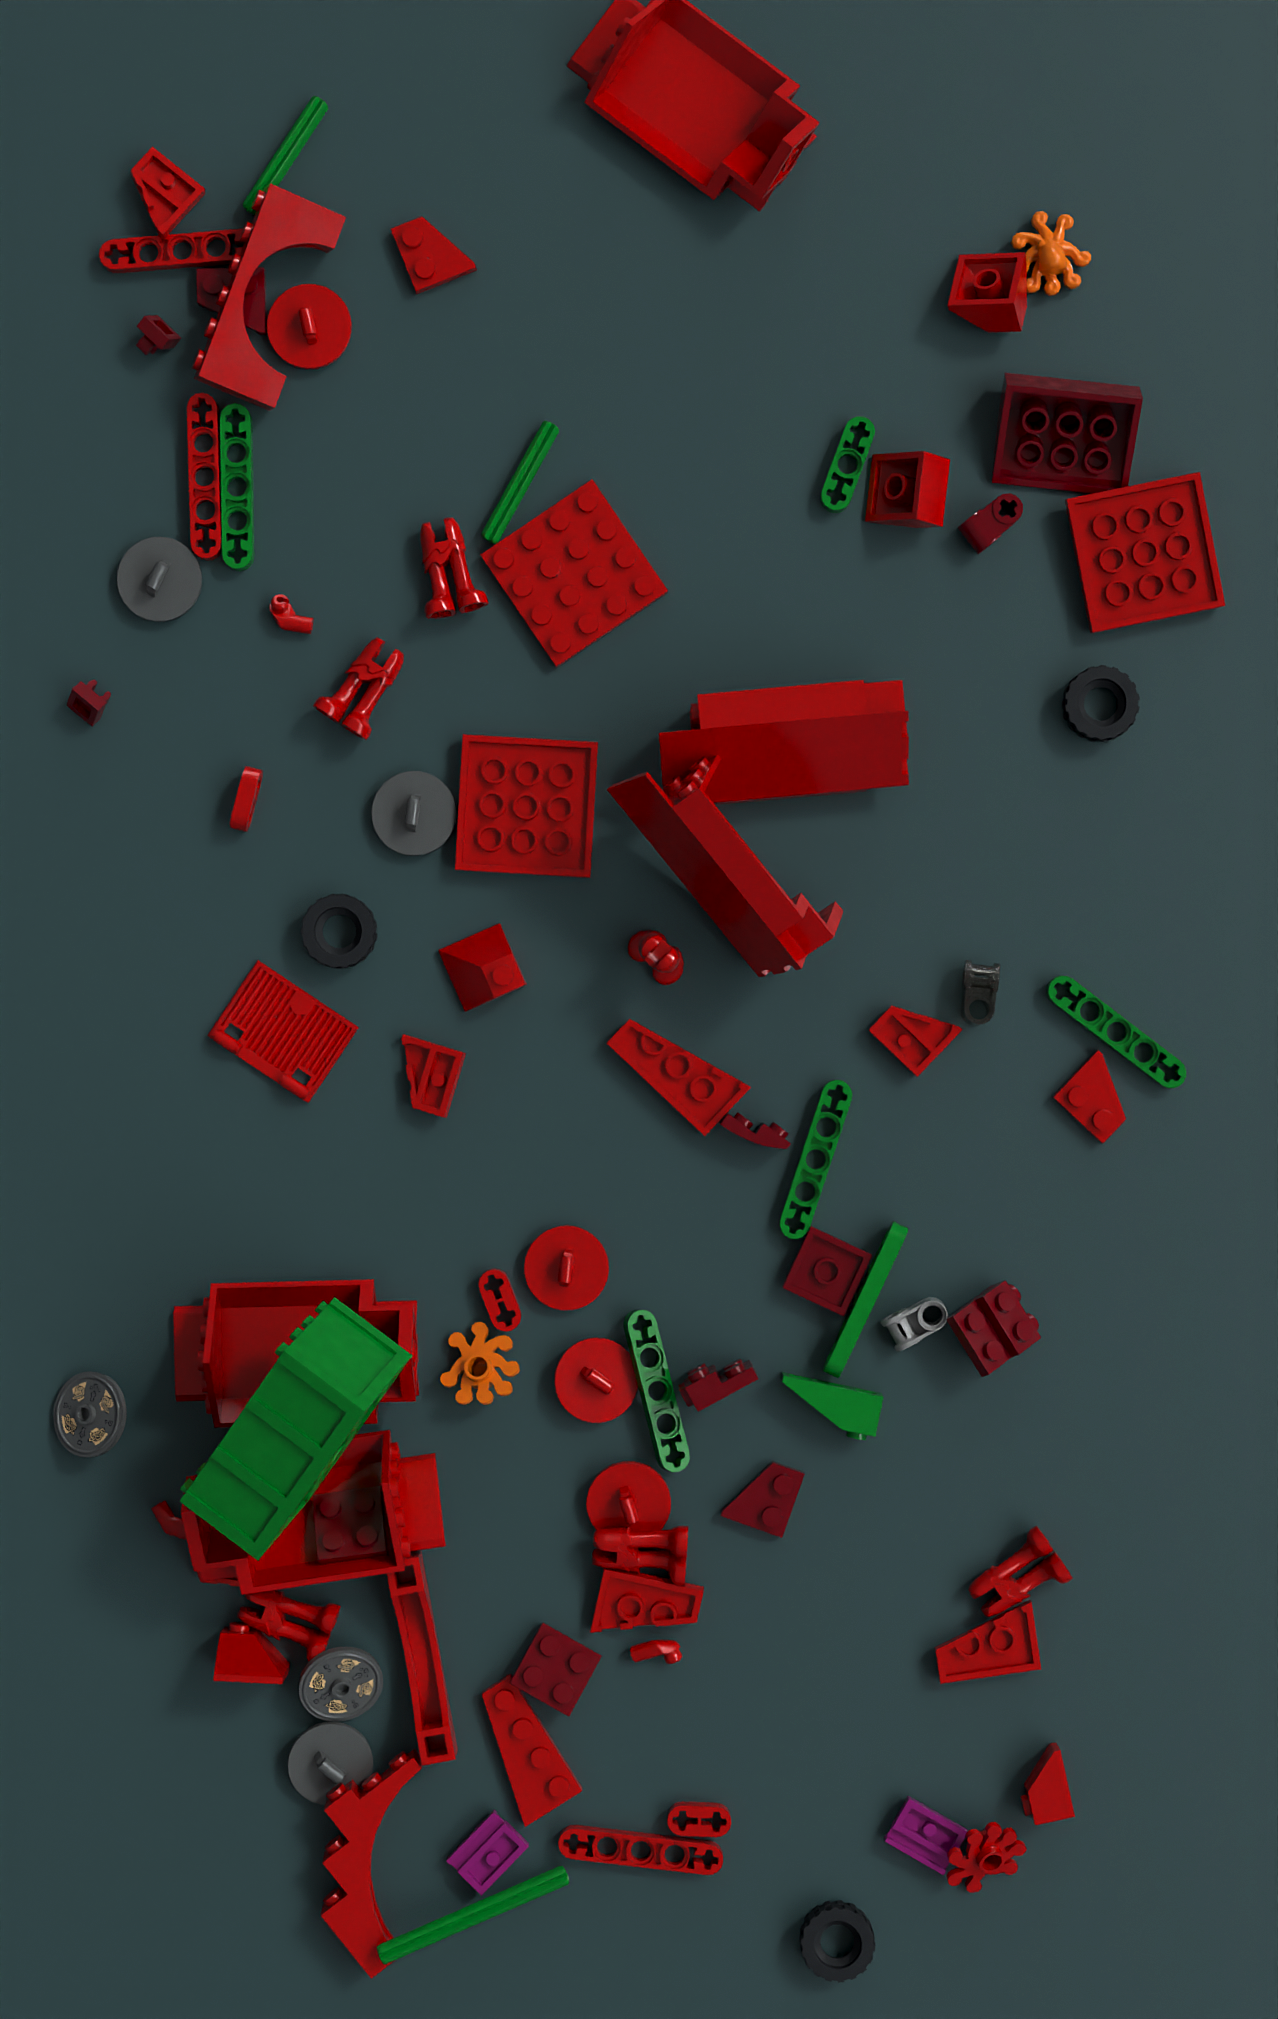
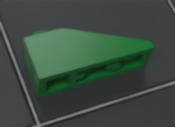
M782 1372V1382L840 1429L847 1431V1437L866 1440L867 1435L876 1436L884 1398L882 1393Z

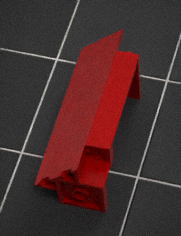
M614 0L567 64L569 69L588 82L587 88L590 92L584 101L585 104L713 200L729 188L760 212L768 202L776 186L782 184L797 164V159L807 147H810L817 137L814 131L820 122L792 102L800 85L687 0H650L646 7L637 0Z
M864 680L697 694L696 703L691 704L690 707L691 730L659 733L663 787L678 775L683 779L690 774L689 768L702 757L710 760L715 755L720 756L722 759L705 790V793L715 805L866 792L868 789L907 786L909 785L907 759H909V737L906 722L909 721V712L905 711L903 680L864 683Z
M715 755L710 760L702 757L689 768L690 774L683 779L679 775L674 777L664 785L663 790L648 772L615 783L607 789L759 978L765 977L769 972H772L774 975L785 973L791 966L795 970L802 969L808 954L834 938L844 912L838 903L834 901L817 913L802 893L790 899L705 793L722 759L720 756Z
M374 1279L211 1283L210 1296L204 1297L202 1306H174L176 1402L205 1401L206 1413L212 1414L214 1428L231 1427L279 1358L274 1353L283 1342L290 1345L293 1342L289 1338L291 1333L297 1327L304 1330L305 1328L301 1326L302 1322L309 1315L315 1319L319 1315L315 1311L317 1306L322 1301L329 1304L334 1297L413 1355L380 1402L416 1401V1396H419L417 1373L419 1362L418 1334L416 1332L417 1300L377 1301ZM378 1405L364 1424H377Z
M390 1430L356 1434L313 1494L381 1486L388 1551L386 1556L320 1565L317 1557L313 1496L259 1561L182 1504L181 1517L193 1571L201 1572L203 1582L237 1577L241 1595L405 1571V1557H410L411 1551L446 1546L436 1453L401 1458L399 1443L392 1442ZM197 1475L186 1476L185 1482L189 1478L194 1481Z

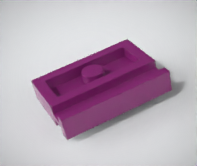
M907 1796L892 1822L889 1832L885 1835L884 1841L944 1875L950 1863L947 1858L949 1849L953 1847L960 1848L968 1831L961 1825Z
M493 1810L446 1859V1862L449 1865L451 1864L481 1896L529 1847V1842L506 1820H503L496 1810Z

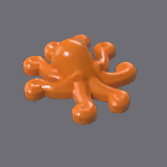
M1037 211L1032 216L1031 223L1038 234L1019 232L1011 240V245L1014 249L1020 250L1025 247L1026 243L1032 246L1026 252L1027 272L1030 264L1035 262L1031 278L1027 279V293H1036L1040 289L1041 277L1044 276L1047 282L1043 289L1045 294L1048 296L1056 295L1061 288L1060 281L1056 277L1059 274H1063L1064 286L1068 289L1079 287L1081 277L1073 273L1072 265L1066 256H1069L1078 267H1085L1091 261V254L1088 251H1079L1073 244L1064 240L1065 230L1071 229L1074 224L1073 218L1068 214H1062L1056 221L1055 231L1052 232L1046 226L1048 220L1047 213Z
M475 1322L471 1328L475 1335L471 1346L468 1345L462 1333L454 1332L448 1338L449 1345L452 1348H459L462 1357L457 1359L450 1372L442 1373L440 1376V1382L445 1387L451 1388L458 1383L459 1377L463 1373L461 1390L455 1395V1400L461 1405H467L473 1400L472 1388L478 1389L476 1397L483 1405H489L493 1402L494 1395L489 1391V1388L493 1386L499 1396L510 1395L513 1392L511 1382L503 1381L495 1368H500L505 1376L510 1378L516 1376L520 1371V1366L516 1361L507 1362L501 1355L495 1353L498 1348L505 1352L513 1348L511 1338L501 1335L485 1342L489 1329L485 1323Z

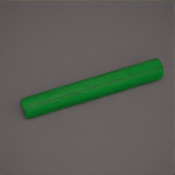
M313 96L244 200L243 207L248 213L255 216L256 210L251 209L257 191L259 189L264 191L270 183L276 186L280 184L327 112L328 105L321 98Z
M549 421L542 422L481 533L482 538L492 544L499 542L559 433V428Z

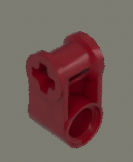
M1002 494L985 508L978 510L957 529L976 553L980 554L999 539L1002 533L1015 524L1022 515L1023 504L1014 494ZM1000 503L1004 506L1009 504L1013 506L1014 509L1011 511L1013 518L1009 515L1000 516L999 511L1002 509Z

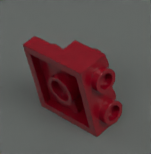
M1006 1280L991 1285L946 1319L981 1377L991 1374L1010 1358L1020 1355L1041 1339L1037 1331L1039 1329L1037 1319L1032 1314L1025 1312L1019 1302L1021 1300L1019 1290L1015 1286L1008 1284Z
M738 1359L723 1368L724 1374L721 1376L714 1364L707 1367L705 1363H702L687 1372L688 1378L678 1385L680 1388L679 1392L688 1407L694 1405L699 1412L758 1380L751 1361L748 1360L743 1363L741 1359Z

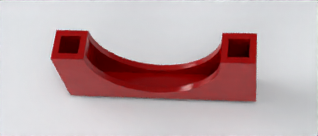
M271 183L264 191L259 189L256 193L251 209L256 210L252 223L247 221L244 225L239 241L244 242L240 255L234 254L228 268V273L232 274L228 287L222 286L216 300V305L221 307L216 319L210 318L204 332V337L209 338L204 351L198 350L192 364V369L197 370L194 376L195 380L268 411L276 407L287 376L268 365L257 353L248 337L243 317V301L248 282L261 262L279 251L291 248H312L326 253L331 252L335 249L346 219L341 214Z

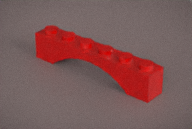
M422 1551L411 1552L410 1557H405V1571L388 1573L387 1578L405 1654L421 1764L424 1766L456 1760L458 1747Z

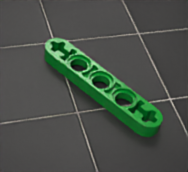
M233 403L224 407L220 415L222 556L228 567L235 571H243L252 565L255 556L252 417L246 407ZM234 412H239L240 416L245 418V422H239V434L241 436L246 435V439L239 437L227 439V435L234 436V427L231 422H227L228 418H233ZM233 445H242L246 449V456L241 462L234 463L228 459V450ZM236 478L243 479L247 485L245 493L238 497L232 496L228 492L229 483ZM235 512H242L247 516V524L241 530H233L229 526V518ZM229 535L238 538L248 535L247 541L240 539L241 549L247 553V557H242L239 564H236L234 558L229 557L230 553L236 551V541L234 539L228 541Z
M1057 976L1049 981L1046 987V994L1055 1006L1157 1084L1165 1088H1175L1184 1082L1186 1068L1179 1059L1074 979L1068 976ZM1067 982L1070 985L1067 991L1071 995L1077 997L1079 991L1084 995L1075 1003L1073 1011L1068 1008V1005L1073 1003L1067 997H1061L1060 999L1055 997L1057 994V990L1054 988L1055 984L1063 985ZM1085 1002H1093L1098 1007V1016L1093 1021H1086L1080 1015V1008ZM1114 1022L1121 1023L1125 1028V1036L1118 1042L1110 1040L1107 1035L1108 1026ZM1142 1042L1147 1043L1152 1049V1056L1146 1062H1140L1134 1056L1135 1047ZM1160 1053L1164 1056L1159 1061L1166 1067L1173 1065L1177 1067L1175 1069V1074L1178 1075L1176 1080L1168 1079L1165 1081L1163 1079L1165 1073L1158 1067H1155L1153 1072L1149 1070V1067L1157 1062Z
M842 1080L829 1081L821 1091L780 1216L779 1226L783 1234L790 1239L802 1238L810 1229L852 1101V1090ZM837 1085L842 1086V1093L846 1094L845 1100H839L835 1110H842L840 1117L831 1112H821L823 1104L830 1108L832 1097L828 1096L827 1092L829 1089L835 1090ZM824 1117L833 1119L836 1124L834 1134L828 1137L821 1136L816 1129L818 1121ZM814 1149L822 1151L825 1155V1163L818 1169H812L806 1163L807 1154ZM804 1181L810 1182L815 1189L813 1198L808 1201H801L795 1193L797 1185ZM791 1201L799 1206L810 1207L808 1214L801 1211L799 1220L804 1223V1227L802 1229L797 1228L795 1233L789 1232L790 1227L785 1224L786 1219H792L796 1212V1208H789Z
M894 1221L888 1227L822 1369L823 1372L837 1379L840 1377L906 1238L907 1227Z
M633 1310L626 1315L623 1327L656 1460L662 1469L670 1472H680L688 1465L690 1453L657 1321L649 1311ZM637 1316L641 1320H647V1326L643 1327L644 1338L652 1337V1343L645 1342L636 1345V1340H643L640 1330L633 1329V1324L637 1323L638 1320ZM646 1348L653 1349L657 1357L655 1364L649 1368L644 1367L640 1361L641 1352ZM654 1381H660L665 1388L664 1396L659 1400H653L648 1394L649 1386ZM663 1414H668L673 1420L672 1429L667 1433H661L656 1424L657 1419ZM677 1437V1441H670L673 1451L680 1452V1457L676 1458L675 1465L673 1462L666 1461V1456L670 1455V1447L667 1443L661 1444V1439Z

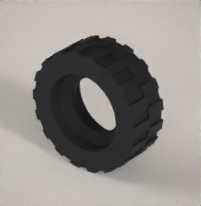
M1106 665L1093 666L1080 672L1069 682L1063 694L1064 720H1067L1068 727L1072 731L1074 730L1077 736L1082 739L1087 738L1091 742H1106L1119 737L1133 725L1136 720V714L1139 713L1140 706H1138V701L1140 697L1136 692L1135 683L1131 682L1125 672L1122 673L1118 671V668H1109ZM1097 687L1109 689L1117 699L1116 712L1111 718L1103 721L1091 718L1084 708V699L1087 693Z
M330 894L327 897H321L316 900L317 902L307 909L308 912L302 920V942L308 950V954L318 963L330 968L344 969L363 962L368 954L373 951L375 940L377 941V923L372 911L362 901L346 894ZM334 915H345L355 924L356 936L347 947L334 948L323 937V926Z
M837 1900V1902L826 1901L823 1905L814 1907L813 1911L806 1915L804 1918L805 1922L803 1925L801 1924L800 1948L807 1967L811 1968L816 1976H821L830 1982L833 1980L839 1983L844 1982V1980L857 1978L858 1974H863L867 1970V1965L871 1964L873 1960V1951L875 1952V1937L870 1920L866 1918L865 1913L861 1909H857L850 1902L849 1904L844 1903L843 1900ZM832 1925H843L854 1936L852 1950L843 1957H831L821 1947L822 1933Z

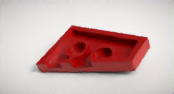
M604 1568L590 1633L602 1632V1629L620 1628V1630L633 1629V1626L655 1625L658 1627L697 1623L704 1586L686 1582L685 1586H676L667 1578L634 1571L627 1572L620 1569Z
M1031 1600L934 1647L940 1684L1041 1670Z

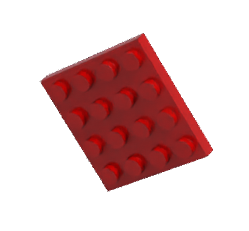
M1200 472L1065 500L1090 633L1226 606Z
M593 479L480 555L556 668L668 593L667 588Z
M463 734L455 870L591 878L598 742Z

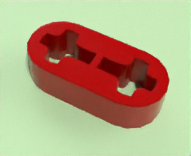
M245 766L231 814L230 828L248 832L262 783L263 770Z
M489 1269L483 1273L478 1285L481 1296L494 1327L500 1331H512L521 1321L520 1306L507 1274L501 1269ZM494 1275L496 1279L502 1278L504 1284H501L499 1287L502 1296L500 1298H496L493 1289L487 1290L485 1288V1284L489 1282L488 1276ZM504 1301L508 1311H515L516 1315L511 1318L512 1324L507 1325L504 1320L498 1321L497 1316L501 1314L499 1302Z
M676 1802L670 1807L667 1814L669 1829L679 1836L721 1837L729 1831L732 1823L728 1808L723 1804L714 1802ZM679 1811H686L687 1817L697 1818V1820H688L685 1826L681 1827L677 1820H673V1817H678ZM713 1812H719L720 1817L726 1820L725 1822H720L718 1828H714L711 1821H701V1818H712Z

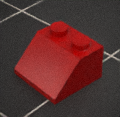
M926 451L873 454L865 521L912 528L943 527L950 459Z

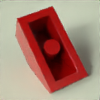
M1056 1742L1050 1743L1024 1783L1026 1795L1020 1796L1024 1815H1031L1035 1825L1075 1817L1061 1750Z

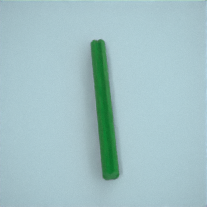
M558 1866L377 1946L379 1958L383 1964H388L564 1887L570 1883L566 1869L563 1866Z

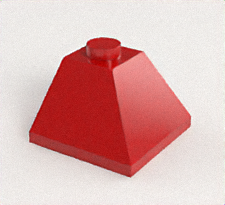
M1026 253L959 255L947 305L949 311L988 333L1021 332L1027 309Z
M500 923L438 950L465 1012L527 985Z
M231 1622L229 1627L224 1626L219 1636L213 1681L283 1684L290 1671V1663L260 1630L250 1628L244 1622Z

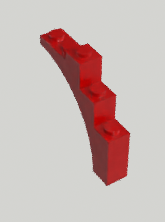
M415 1748L408 1754L402 1751L396 1755L388 1764L390 1768L381 1775L375 1772L369 1776L361 1785L363 1789H360L352 1779L346 1785L342 1782L337 1784L326 1795L328 1799L325 1802L324 1811L345 1837L338 1835L325 1846L324 1849L326 1851L324 1852L322 1863L343 1889L341 1890L337 1887L323 1899L324 1904L321 1917L371 1979L392 1963L383 1964L381 1962L377 1946L394 1938L385 1925L375 1898L371 1876L372 1849L376 1832L388 1806L400 1789L422 1769L420 1754Z

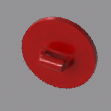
M301 284L283 292L273 303L267 319V333L273 349L285 362L301 369H319L330 365L344 353L350 342L352 321L346 304L334 291L317 284Z
M563 1225L548 1229L533 1241L525 1258L524 1273L529 1289L543 1304L558 1310H575L590 1304L600 1295L608 1279L609 1261L603 1245L592 1233L577 1226Z
M587 1338L570 1346L559 1359L554 1374L555 1392L561 1405L572 1416L591 1423L607 1422L623 1414L633 1402L638 1389L630 1353L620 1344L605 1338Z
M618 1462L603 1469L593 1479L587 1493V1513L596 1530L630 1527L631 1532L659 1531L664 1527L669 1518L671 1495L666 1481L655 1469L640 1462Z

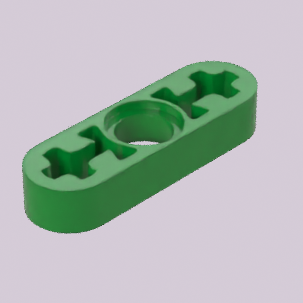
M854 417L845 426L820 495L822 506L829 512L839 513L844 511L853 496L875 435L874 425L866 417ZM858 425H863L865 427L864 433L869 435L868 438L862 437L857 447V450H864L862 455L855 449L843 448L844 443L851 447L854 433L850 432V429H857ZM843 456L853 457L857 462L856 471L851 474L841 472L838 468L839 459ZM832 475H835L842 481H852L851 486L844 483L841 496L845 498V501L839 500L837 505L831 504V497L826 495L827 492H834L838 480L831 479Z

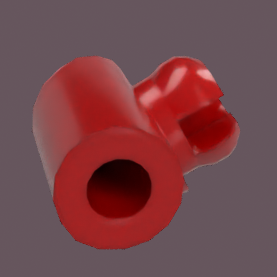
M277 594L272 597L269 610L279 628L305 634L312 633L314 618L296 615L287 596Z
M166 1500L151 1508L166 1534L186 1539L182 1518L174 1516Z
M650 1640L630 1647V1654L635 1663L664 1655V1661L667 1664L676 1663L682 1658V1653L679 1650L681 1646L675 1640Z

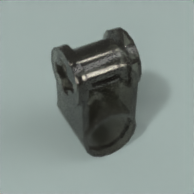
M965 960L962 978L961 1016L969 1025L980 1026L989 1022L993 1017L996 993L1000 980V963H994L993 966L972 964L971 960ZM974 975L987 976L988 978L975 977ZM973 1001H979L985 1005L986 1014L983 1019H975L971 1016L969 1007Z

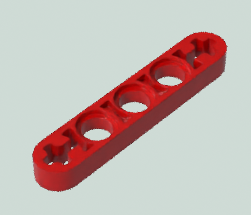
M243 228L169 234L164 240L159 235L111 239L102 244L99 250V258L104 267L112 273L228 265L234 256L232 255L233 248L229 239L235 238L234 242L236 245H244V242L239 241ZM215 239L222 240L226 245L224 253L218 257H213L207 252L208 244ZM187 242L192 247L191 255L183 260L176 258L173 253L175 246L178 243ZM146 245H154L158 248V256L152 262H144L140 258V251ZM133 246V256L136 263L131 264L132 260L128 256L120 257L118 264H113L107 256L112 255L113 249L116 248L120 254H131L129 247ZM243 247L235 248L238 255H240Z
M198 393L193 395L187 403L190 543L197 557L210 561L219 557L222 552L219 407L214 398L207 393ZM202 401H205L207 406L212 408L211 411H207L205 414L206 424H213L212 429L203 426L194 429V424L201 426V417L194 409L199 408ZM203 434L213 438V446L207 452H199L195 448V440ZM202 468H209L214 472V480L208 486H201L196 482V474ZM206 501L213 503L215 506L213 517L208 520L200 519L197 516L199 504ZM197 525L203 527L216 525V530L209 529V538L211 541L216 542L215 546L210 547L209 553H205L202 547H198V543L204 542L205 538L204 530H197Z
M569 1825L560 1832L558 1839L561 1854L573 1860L701 1875L717 1873L722 1868L724 1862L721 1847L716 1842L703 1839L583 1825ZM571 1834L578 1835V1841L588 1842V1835H593L592 1853L587 1852L588 1845L577 1844L576 1850L569 1849V1843L564 1842V1840H569ZM604 1837H610L615 1840L617 1848L614 1853L606 1855L599 1851L597 1847L598 1842ZM644 1841L649 1844L651 1848L650 1854L645 1858H636L631 1852L634 1843ZM671 1845H678L684 1851V1857L678 1862H670L665 1857V1851ZM689 1847H695L694 1855L700 1856L705 1855L706 1850H712V1854L714 1857H717V1860H712L710 1865H704L702 1858L693 1857L694 1864H688L690 1859Z

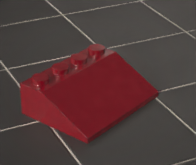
M1004 373L992 483L1084 493H1098L1127 487L1143 402L1140 387Z

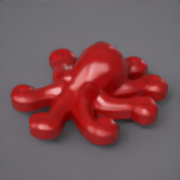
M997 1822L988 1823L985 1829L981 1831L977 1829L969 1830L965 1835L968 1842L966 1855L963 1856L960 1848L957 1847L949 1849L947 1853L948 1861L952 1865L959 1867L947 1873L948 1884L957 1886L961 1883L962 1878L968 1877L965 1881V1887L968 1892L975 1893L981 1890L982 1884L980 1880L986 1874L994 1875L1005 1872L1007 1875H1013L1017 1872L1018 1865L1011 1857L1014 1855L1021 1856L1026 1852L1027 1849L1024 1842L1016 1840L1017 1834L1013 1828H1005L1002 1831L1001 1826Z

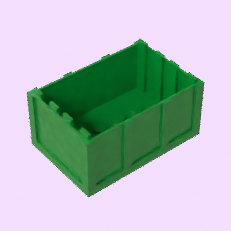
M335 1297L329 1304L322 1301L317 1306L315 1311L319 1315L315 1319L309 1315L301 1324L305 1328L304 1330L297 1327L291 1333L289 1338L293 1342L290 1345L283 1342L274 1353L279 1358L250 1398L220 1444L210 1455L208 1461L204 1462L197 1469L195 1480L193 1481L189 1478L180 1488L185 1494L179 1502L258 1561L310 1500L413 1356Z

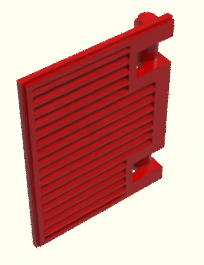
M257 960L207 1036L298 1098L309 1103L359 1027ZM230 1023L244 1032L238 1041L225 1033ZM298 1068L311 1076L306 1086L292 1077Z

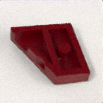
M257 267L252 274L243 301L244 324L260 335H267L266 270L264 267ZM228 268L196 269L197 303L209 311L218 313L221 307L216 305L218 294L223 285L228 287L232 274L228 273Z
M772 1461L728 1506L726 1505L722 1509L720 1515L782 1538L805 1473Z

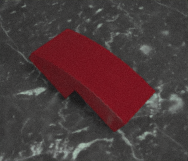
M738 1112L734 1117L727 1113L720 1122V1125L734 1134L763 1146L787 1149L791 1145L785 1139L789 1133L774 1122L769 1127L762 1122L755 1133L750 1130L753 1123Z

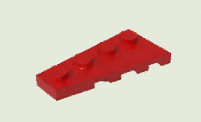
M631 1019L607 1042L621 1058L704 1136L712 1130L751 1088L749 1085Z
M509 1674L483 1690L482 1697L524 1826L526 1827L582 1792L583 1788L522 1690L509 1684L513 1677L512 1674Z

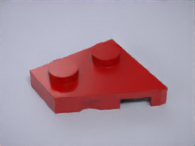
M892 1005L868 1029L916 1077L963 1030L957 1025Z
M403 1034L401 1040L402 1045L405 1047L407 1065L405 1066L407 1079L411 1085L410 1098L412 1108L447 1118L466 1053Z
M1096 1050L1053 1096L1101 1144L1126 1120L1105 1059L1099 1050Z

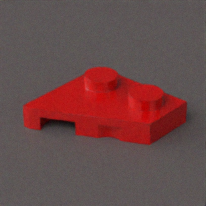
M153 146L131 169L133 182L159 237L163 240L205 195V188Z
M421 216L391 228L416 294L477 271L475 263L424 217Z

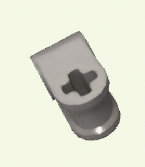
M928 1297L907 1308L892 1313L881 1320V1324L884 1327L887 1326L896 1343L894 1349L896 1352H899L944 1327L947 1322L948 1313L941 1300L935 1297ZM933 1305L940 1308L941 1316L936 1322H927L923 1319L922 1314L926 1307ZM897 1324H901L906 1336H903Z

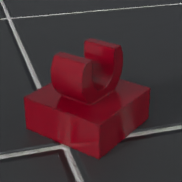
M158 315L144 316L137 325L145 335L138 341L136 346L145 355H148L149 352L155 354L158 349H172L182 339Z
M95 679L89 681L87 685L80 681L72 688L66 705L92 727L101 719L105 706L111 696L109 691L105 692L103 696H99L94 692L97 685Z

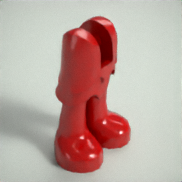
M453 517L444 518L445 536L448 540L435 543L436 537L430 522L421 524L422 564H424V573L429 572L433 596L425 605V615L428 619L445 618L456 614L445 573V567L449 562L455 582L460 613L472 612L489 604L485 592L475 589L472 584L465 558V540L459 524Z
M379 637L370 641L357 659L350 664L351 667L344 673L348 677L339 690L332 697L320 696L313 704L315 709L339 724L362 683H370L358 704L341 724L346 730L367 741L372 731L369 724L372 711L387 687L392 686L404 663V654L398 649L393 651L383 667L374 662L385 644V641Z
M644 930L637 932L631 937L627 946L629 956L637 962H646L653 967L652 975L656 982L661 985H670L680 979L684 970L682 953L678 947L668 944L664 934L655 930Z
M1036 1525L1028 1531L1026 1543L1017 1552L997 1566L992 1565L970 1584L968 1591L971 1597L976 1599L991 1589H996L999 1594L981 1607L983 1614L986 1617H991L1031 1597L1028 1592L1043 1582L1053 1579L1061 1584H1065L1071 1581L1073 1577ZM1048 1555L1019 1579L1011 1577L1033 1560Z
M676 1526L669 1530L631 1532L630 1527L604 1528L594 1532L593 1545L596 1549L592 1553L593 1565L640 1573V1568L642 1567L660 1568L668 1572L672 1584L685 1586L688 1526ZM639 1548H662L667 1550L639 1551Z
M278 1590L245 1594L248 1600L264 1606L265 1610L262 1612L251 1607H240L237 1617L242 1622L262 1631L269 1637H274L278 1641L281 1640L282 1636L301 1644L306 1648L308 1662L326 1650L341 1609L340 1605L328 1603L324 1606H315L288 1598L284 1592ZM285 1614L312 1623L319 1630L287 1621Z

